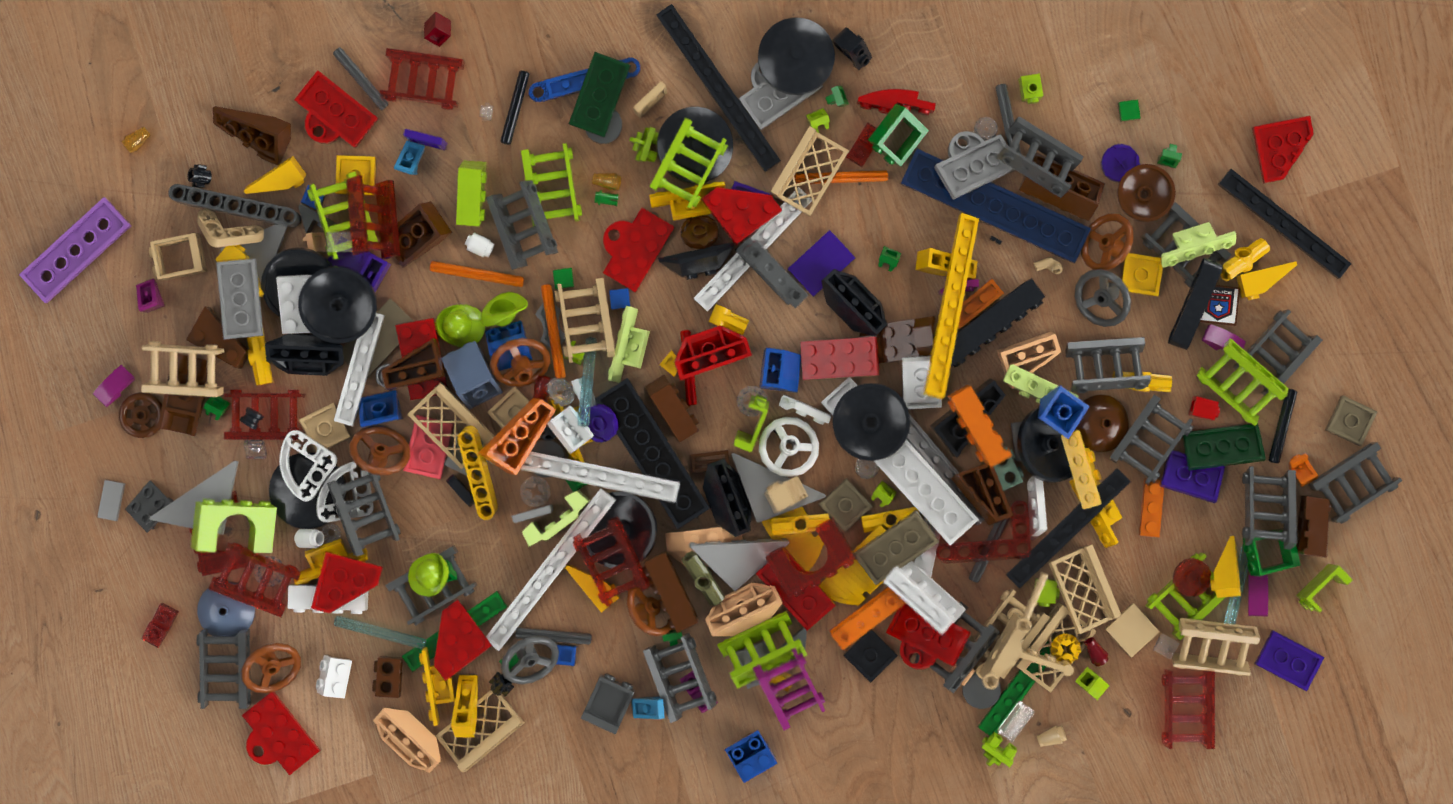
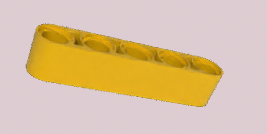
M466 426L458 435V443L477 514L481 519L489 520L496 513L498 503L487 461L478 454L483 449L479 432L474 426ZM465 433L470 434L472 440L467 439ZM469 452H475L477 458L471 457ZM474 470H479L482 476L476 475ZM479 488H484L487 494L481 493ZM484 506L490 507L491 512L486 511Z

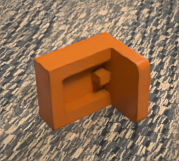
M1306 453L1303 455L1298 454L1290 460L1289 470H1296V480L1301 487L1318 479L1319 475L1308 461Z

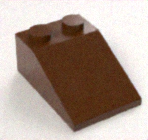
M432 201L417 205L381 237L399 264L404 268L437 246L453 232Z

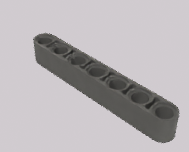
M181 184L172 185L168 193L172 200L187 206L290 228L297 227L301 222V216L297 211L284 206ZM183 190L182 197L177 198V192ZM201 194V200L195 202V197ZM220 198V203L214 206V200ZM234 202H238V208L236 210H232V204ZM257 206V211L254 214H250L251 207ZM275 209V216L269 218V212ZM293 213L294 219L291 222H287V216Z

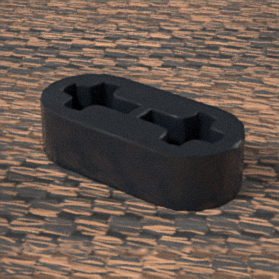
M452 474L446 482L471 507L475 504L472 493L458 477Z

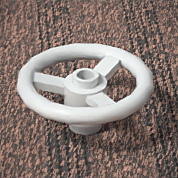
M782 417L772 421L765 427L759 438V453L762 462L770 471L779 476L795 477L804 474L814 465L819 453V441L816 432L807 422L795 417ZM790 424L802 428L809 435L811 443H800L795 436H788L782 425ZM773 430L776 431L781 439L779 445L781 453L775 463L769 459L766 450L767 439ZM788 443L791 444L792 450L787 449L785 446ZM798 451H811L807 462L801 467L792 470L781 468L788 456H793Z

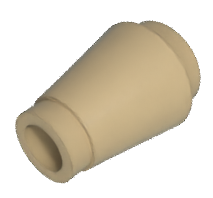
M1057 725L1037 736L1040 747L1063 744V741L1067 740L1063 727H1057Z

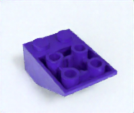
M341 236L337 244L347 242L349 240ZM360 246L337 252L338 259L333 260L332 256L328 258V261L333 266L348 267L361 273L370 282L375 292L391 266L390 263Z

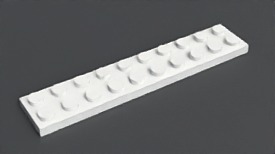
M848 377L821 403L833 416L840 398L847 391L858 385ZM907 440L893 455L874 461L949 545L953 544L979 520Z

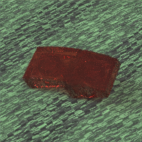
M867 122L846 156L847 159L860 167H863L873 151L871 148L873 145L868 139L877 129L875 126Z
M161 603L141 639L159 648L179 611Z

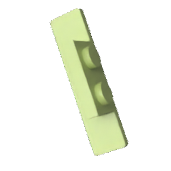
M1210 222L1173 233L1172 238L1178 249L1163 253L1161 255V265L1163 268L1174 266L1186 260L1189 261L1205 254H1212L1217 250L1228 249L1236 244V233L1233 231L1216 236Z
M626 306L622 314V324L617 335L615 356H613L612 364L608 371V380L617 383L621 382L625 365L641 369L650 331L634 328L638 309Z
M1010 364L1003 379L1005 383L1019 390V395L1028 399L1030 396L1036 398L1035 402L1040 404L1042 397L1058 386L1013 364ZM1070 392L1077 398L1079 397L1077 394Z

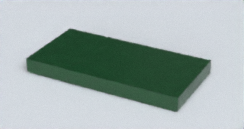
M594 52L568 124L605 138L631 65Z
M1258 423L1255 426L1253 424L1191 431L1188 436H1182L1188 470L1266 460Z

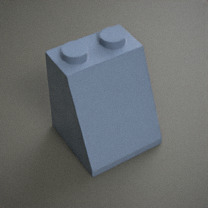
M476 341L466 343L462 348L451 351L441 358L458 397L469 410L503 393Z

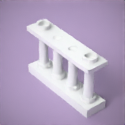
M913 561L901 569L896 566L883 581L941 634L952 623H955L966 610Z

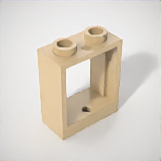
M191 233L150 242L149 254L154 260L155 266L152 269L157 280L165 281L207 272L200 234ZM189 242L194 268L166 274L161 247Z

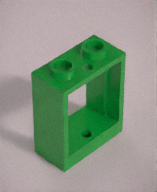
M895 104L868 141L873 145L871 148L878 154L882 153L885 156L883 159L892 166L896 164L901 167L929 130L907 108ZM903 120L913 131L894 154L883 143L899 122Z
M1280 528L1273 531L1282 532L1284 528ZM1254 537L1250 545H1245V538H1242L1243 550L1248 561L1247 568L1251 576H1262L1301 565L1296 545L1292 550L1284 549V542L1278 540L1283 563L1261 568L1255 541L1266 538Z

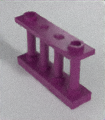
M796 648L792 649L795 659L770 671H763L760 664L753 667L756 677L783 730L791 728L788 722L791 716L818 704L821 711H825L822 703L826 701L821 691L817 693L804 667L807 662L802 653L798 655ZM796 666H800L801 672L776 684H769L772 681L771 678ZM806 679L807 685L782 697L780 695L776 697L777 691ZM812 691L814 697L789 709H782L785 703Z

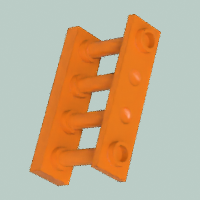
M887 586L829 631L841 649L844 650L904 605L905 602Z

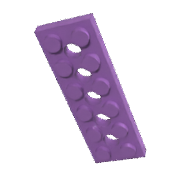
M103 197L19 275L44 303H48L132 225L107 198ZM106 219L108 227L102 230L99 227V223L101 220ZM88 232L94 234V240L90 243L85 240V235ZM74 245L80 247V252L76 256L71 253V248ZM60 258H64L66 265L60 269L57 266V261ZM50 271L52 277L46 282L43 279V273Z

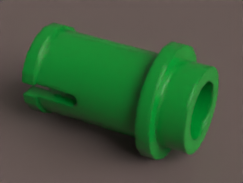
M602 190L600 192L596 191L594 203L617 206L619 194L604 193Z

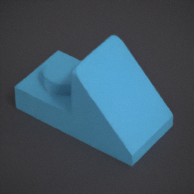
M407 140L394 165V169L411 175H417L418 164L424 153L425 146Z
M660 696L632 699L633 718H665L663 699Z

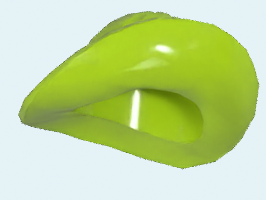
M514 292L501 293L485 305L481 314L482 324L486 327L494 325L500 327L507 326L514 321L518 312L528 307V301L523 296Z
M465 304L451 305L444 308L435 321V327L440 338L446 343L457 347H463L466 343L473 341L478 343L482 339L486 327L482 324V313L480 310Z
M429 553L415 560L408 573V581L412 590L421 596L427 597L438 594L445 586L449 576L447 563L437 553Z

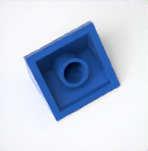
M1059 385L1040 399L1038 418L1069 439L1090 406Z
M393 390L362 397L359 405L360 426L369 427L403 419L397 391Z

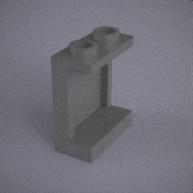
M605 673V675H600L581 719L616 735L636 690L632 689L633 685L624 681L621 684L615 681L616 678Z

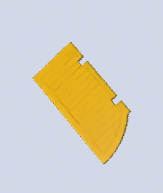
M803 506L772 518L807 515ZM771 518L762 521L772 540L788 539L790 543L785 548L808 572L817 561L822 546L825 545L821 536L817 535L814 537L811 532L772 535ZM798 519L795 522V527L798 530L803 529L805 521Z
M881 524L819 584L831 600L859 606L866 599L862 595L865 591L871 594L883 583L881 581L875 585L853 555L854 552L886 531Z

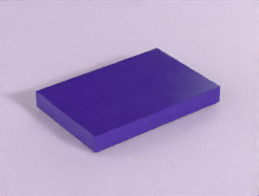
M829 230L797 259L788 270L814 297L823 289L821 281L833 269L841 272L855 257Z
M1173 450L1166 460L1160 486L1216 503L1225 466L1188 470L1185 454Z
M1272 630L1254 664L1307 691L1325 657Z

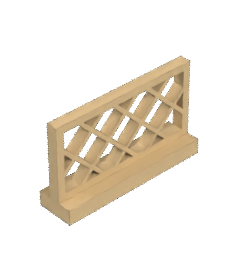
M809 126L772 188L770 195L811 216L849 150L816 132V129ZM817 138L822 140L826 149L815 151L813 145ZM837 149L843 153L840 159L832 161L829 151ZM827 152L829 162L819 164L816 154ZM814 155L816 165L805 167V157ZM830 165L832 173L822 177L820 167ZM817 168L820 178L809 180L806 170ZM804 171L806 181L796 184L795 174ZM821 181L822 190L812 193L810 183ZM807 184L810 194L799 197L797 187ZM795 188L797 197L788 199L783 194L786 189ZM811 197L813 205L810 210L802 207L800 200Z
M442 382L407 414L460 469L464 467V462L461 463L456 458V450H460V447H456V437L459 435L456 434V423H465L467 426L476 427L483 442V448L494 437L481 421ZM434 394L441 399V407L429 406V399ZM418 409H427V420H418L414 413ZM429 409H441V420H429ZM443 409H451L454 412V420H443ZM429 423H440V434L431 433L429 431ZM443 423H454V434H443ZM465 434V437H468V439L470 440V437L472 436L470 434ZM442 436L454 437V447H445L442 444ZM473 452L470 456L474 458L476 453Z
M1093 544L1082 546L1078 550L1049 562L1077 634L1084 633L1109 620L1122 616ZM1080 554L1082 559L1080 567L1072 564L1074 556ZM1062 562L1067 565L1064 574L1058 572L1056 564ZM1070 567L1079 570L1076 579L1068 576ZM1082 572L1089 576L1087 585L1080 582ZM1066 579L1074 582L1071 592L1065 589ZM1078 585L1086 588L1083 597L1075 594ZM1090 590L1096 593L1095 603L1087 600ZM1074 597L1082 600L1079 610L1072 606ZM1085 602L1093 605L1090 615L1082 612ZM1097 608L1103 610L1105 618L1099 620L1094 617ZM1081 615L1089 618L1087 626L1081 628L1079 623Z
M1057 603L1048 615L1050 619L1029 645V648L1037 650L1038 654H1040V650L1043 647H1051V636L1054 632L1061 631V634H1064V630L1074 629L1075 637L1079 642L1082 641L1080 645L1082 652L1085 648L1084 641L1093 637L1097 631L1092 628L1085 638L1079 639L1074 624L1070 627L1063 626V619L1067 614L1069 616L1070 614L1065 606ZM1081 619L1079 620L1081 628L1087 626V623ZM1063 645V653L1067 652L1065 645ZM1019 658L1014 666L1050 693L1064 676L1061 671L1053 668L1052 670L1042 672L1041 664H1038L1039 672L1030 673L1026 669L1033 662ZM1053 673L1054 680L1048 686L1044 683L1043 675Z
M491 690L477 701V707H484L483 719L477 718V721H483L482 733L475 732V734L481 735L479 745H470L471 738H467V745L457 744L458 737H455V735L454 743H447L442 736L448 731L453 732L451 730V723L436 735L437 739L457 763V767L461 772H467L525 723L502 695L497 696L499 698L498 707L488 706L489 697L494 694ZM488 708L498 709L496 720L486 719ZM501 709L508 710L512 717L507 721H500ZM486 722H496V728L492 734L485 733ZM457 746L466 747V755L461 760L456 755Z

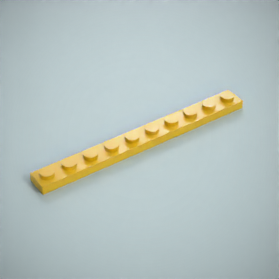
M961 213L958 217L923 392L925 395L938 399H943L945 396L979 218Z

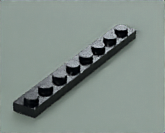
M1229 169L1218 183L1221 188L1337 279H1340L1352 264L1234 170Z
M1116 468L1097 486L1102 502L1101 505L1083 509L1080 502L1006 576L1020 589L1131 481Z

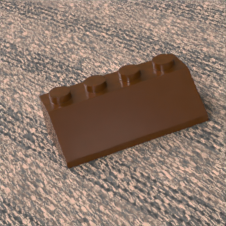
M1035 153L1032 161L1042 167L1046 157ZM1053 160L1049 172L1058 177L1062 165ZM1069 170L1065 182L1070 184L1071 188L1061 198L1026 176L1022 180L1019 191L1040 199L1044 203H1049L1062 211L1069 212L1080 219L1090 221L1099 205L1105 183L1076 170Z
M667 551L644 562L645 566L642 568L647 578L651 577L653 581L651 587L655 595L659 594L662 600L659 604L663 612H668L670 617L668 623L671 629H676L678 633L697 624L699 618Z

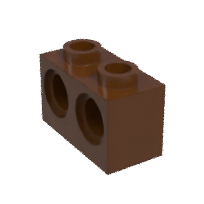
M378 657L377 661L374 662V672H377L372 686L375 697L399 698L402 689L403 658ZM385 662L392 665L393 669L391 672L384 670ZM383 682H389L391 684L390 691H385L383 689Z

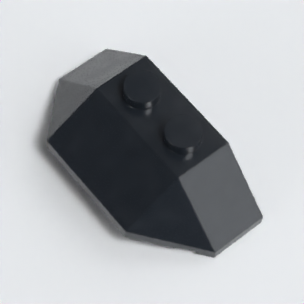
M734 242L658 258L659 263L680 277H686L687 280L698 278L697 275L705 273V276L717 274L716 270H720L733 250Z
M833 269L821 281L826 304L853 331L876 336L887 325L881 302L854 275L838 272V270Z
M286 334L265 343L266 361L274 364L287 374L327 376L344 364L343 346L341 344L326 342L311 334Z
M724 459L708 464L702 488L716 524L735 537L751 531L752 509L738 473Z

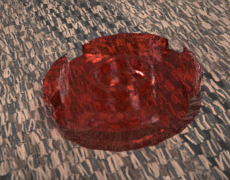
M1185 559L1174 570L1173 584L1185 596H1199L1210 586L1211 571L1208 565L1200 559Z

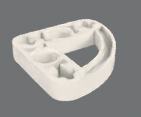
M293 430L287 434L281 447L280 470L290 491L300 500L310 501L316 496L336 466L337 456L303 432ZM298 434V435H299L298 439L301 440L302 442H305V439L308 440V441L303 445L302 450L300 449V447L302 446V444H300V443H298V442H295L294 444L292 443V442H293V439L291 438L292 435L296 436V435ZM310 444H314L317 447V452L314 455L307 453V446ZM291 447L315 462L300 486L295 482L290 470L289 455ZM331 455V461L333 462L332 464L329 463L325 466V469H328L327 472H325L322 468L317 467L318 464L320 466L324 465V456L328 457ZM314 471L322 473L321 481L316 482L313 480L312 474ZM309 480L311 484L317 485L316 489L314 486L311 487L309 490L311 496L304 497L302 489H307L310 486L307 483Z
M354 461L334 470L320 488L316 503L317 517L320 521L333 522L340 520L339 515L338 518H335V514L328 515V519L321 516L325 508H327V511H334L333 506H335L334 503L325 505L329 492L327 483L336 481L347 472L350 473L351 481L354 478H358V473L353 471V468H356ZM364 470L360 471L361 477L369 475ZM370 482L365 484L367 490L363 494H359L356 488L352 489L354 500H357L358 496L364 497L372 494ZM373 502L367 504L369 508L366 509L365 513L359 507L351 510L350 518L370 515L374 507Z

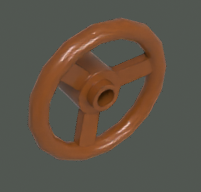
M1109 213L1097 218L1089 225L1091 230L1081 249V257L1091 269L1107 271L1118 266L1129 254L1134 240L1133 228L1129 220L1120 214ZM1109 221H1117L1123 225L1114 234L1107 233L1102 236L1095 232L1103 223ZM1126 234V240L1124 243V241H1122L1121 238ZM1090 238L1099 242V248L1103 251L1100 263L1094 262L1089 255L1088 245Z
M519 338L510 340L502 344L493 353L490 361L491 373L497 381L507 386L521 387L530 385L540 380L548 371L551 363L550 353L542 343L534 339ZM518 346H530L537 349L542 354L543 360L530 361L527 356L520 354ZM510 349L513 356L511 368L501 374L497 365L499 358ZM540 368L535 374H533L532 369Z
M371 426L361 429L353 436L349 444L350 455L355 464L364 471L375 475L397 473L407 465L411 457L410 446L406 439L397 431L387 427ZM384 434L395 439L399 445L387 447L385 444L375 443L369 435ZM360 440L370 449L368 464L361 459L357 452V445ZM403 452L401 460L396 465L384 468L387 465L389 455Z
M651 577L640 578L631 585L627 593L629 616L634 624L644 633L652 636L665 635L672 630L669 623L662 628H656L655 616L660 613L661 606L659 602L662 600L657 601L653 597L647 598L640 587L651 585L653 581ZM635 597L640 601L636 605L634 604Z
M274 643L265 645L255 650L246 659L241 669V679L245 686L254 692L270 693L278 691L289 685L296 678L301 668V657L298 651L288 644ZM274 651L287 652L291 657L278 659ZM254 662L259 665L263 673L260 685L252 682L249 677V670ZM293 665L290 673L283 680L269 685L271 676L276 674L281 667Z

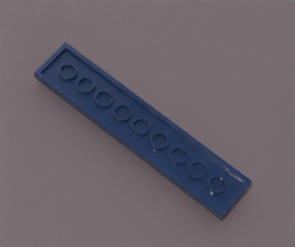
M916 149L900 184L960 212L979 218L980 221L1071 263L1076 262L1091 228L991 182L953 200L934 168L936 164L943 160L920 149Z

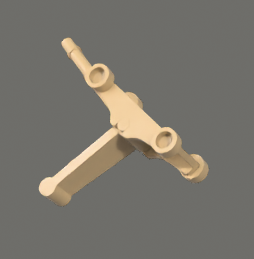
M1041 572L1030 600H1028L1024 614L1018 608H1011L1007 612L1009 622L985 662H980L976 665L975 672L979 678H982L986 688H996L999 684L998 678L1007 668L1014 666L1019 657L1059 670L1066 676H1071L1074 673V668L1066 660L1060 662L1050 654L1045 653L1043 656L1038 654V651L1029 647L1027 649L1021 648V642L1025 633L1031 630L1030 617L1035 606H1037L1038 598L1045 586L1048 574Z

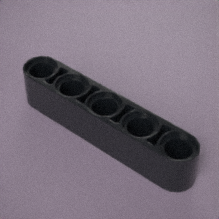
M1203 258L1171 331L1168 344L1185 350L1189 348L1220 277L1223 264Z

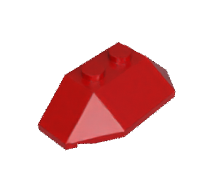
M720 325L685 337L674 360L679 379L683 380L750 357L752 353L745 336Z

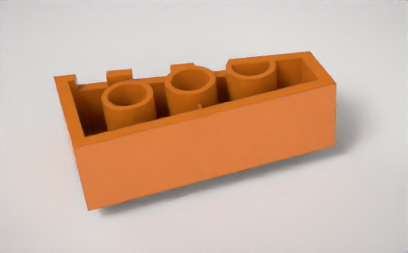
M967 384L947 396L950 400L947 403L952 412L956 411L959 417L957 422L962 429H966L968 433L966 438L971 446L974 444L977 451L975 454L980 462L983 461L985 464L993 467L1012 456L1009 450H1005L1001 446L1003 440L996 430L993 431V423L990 417L983 413L984 407L970 385Z
M532 398L478 454L506 473L517 475L556 409L542 399Z

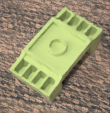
M580 490L566 496V501L574 511L567 510L559 516L561 520L558 523L553 521L544 528L546 532L542 531L536 521L529 524L522 532L528 546L540 540H549L577 519L581 514V510L591 500Z

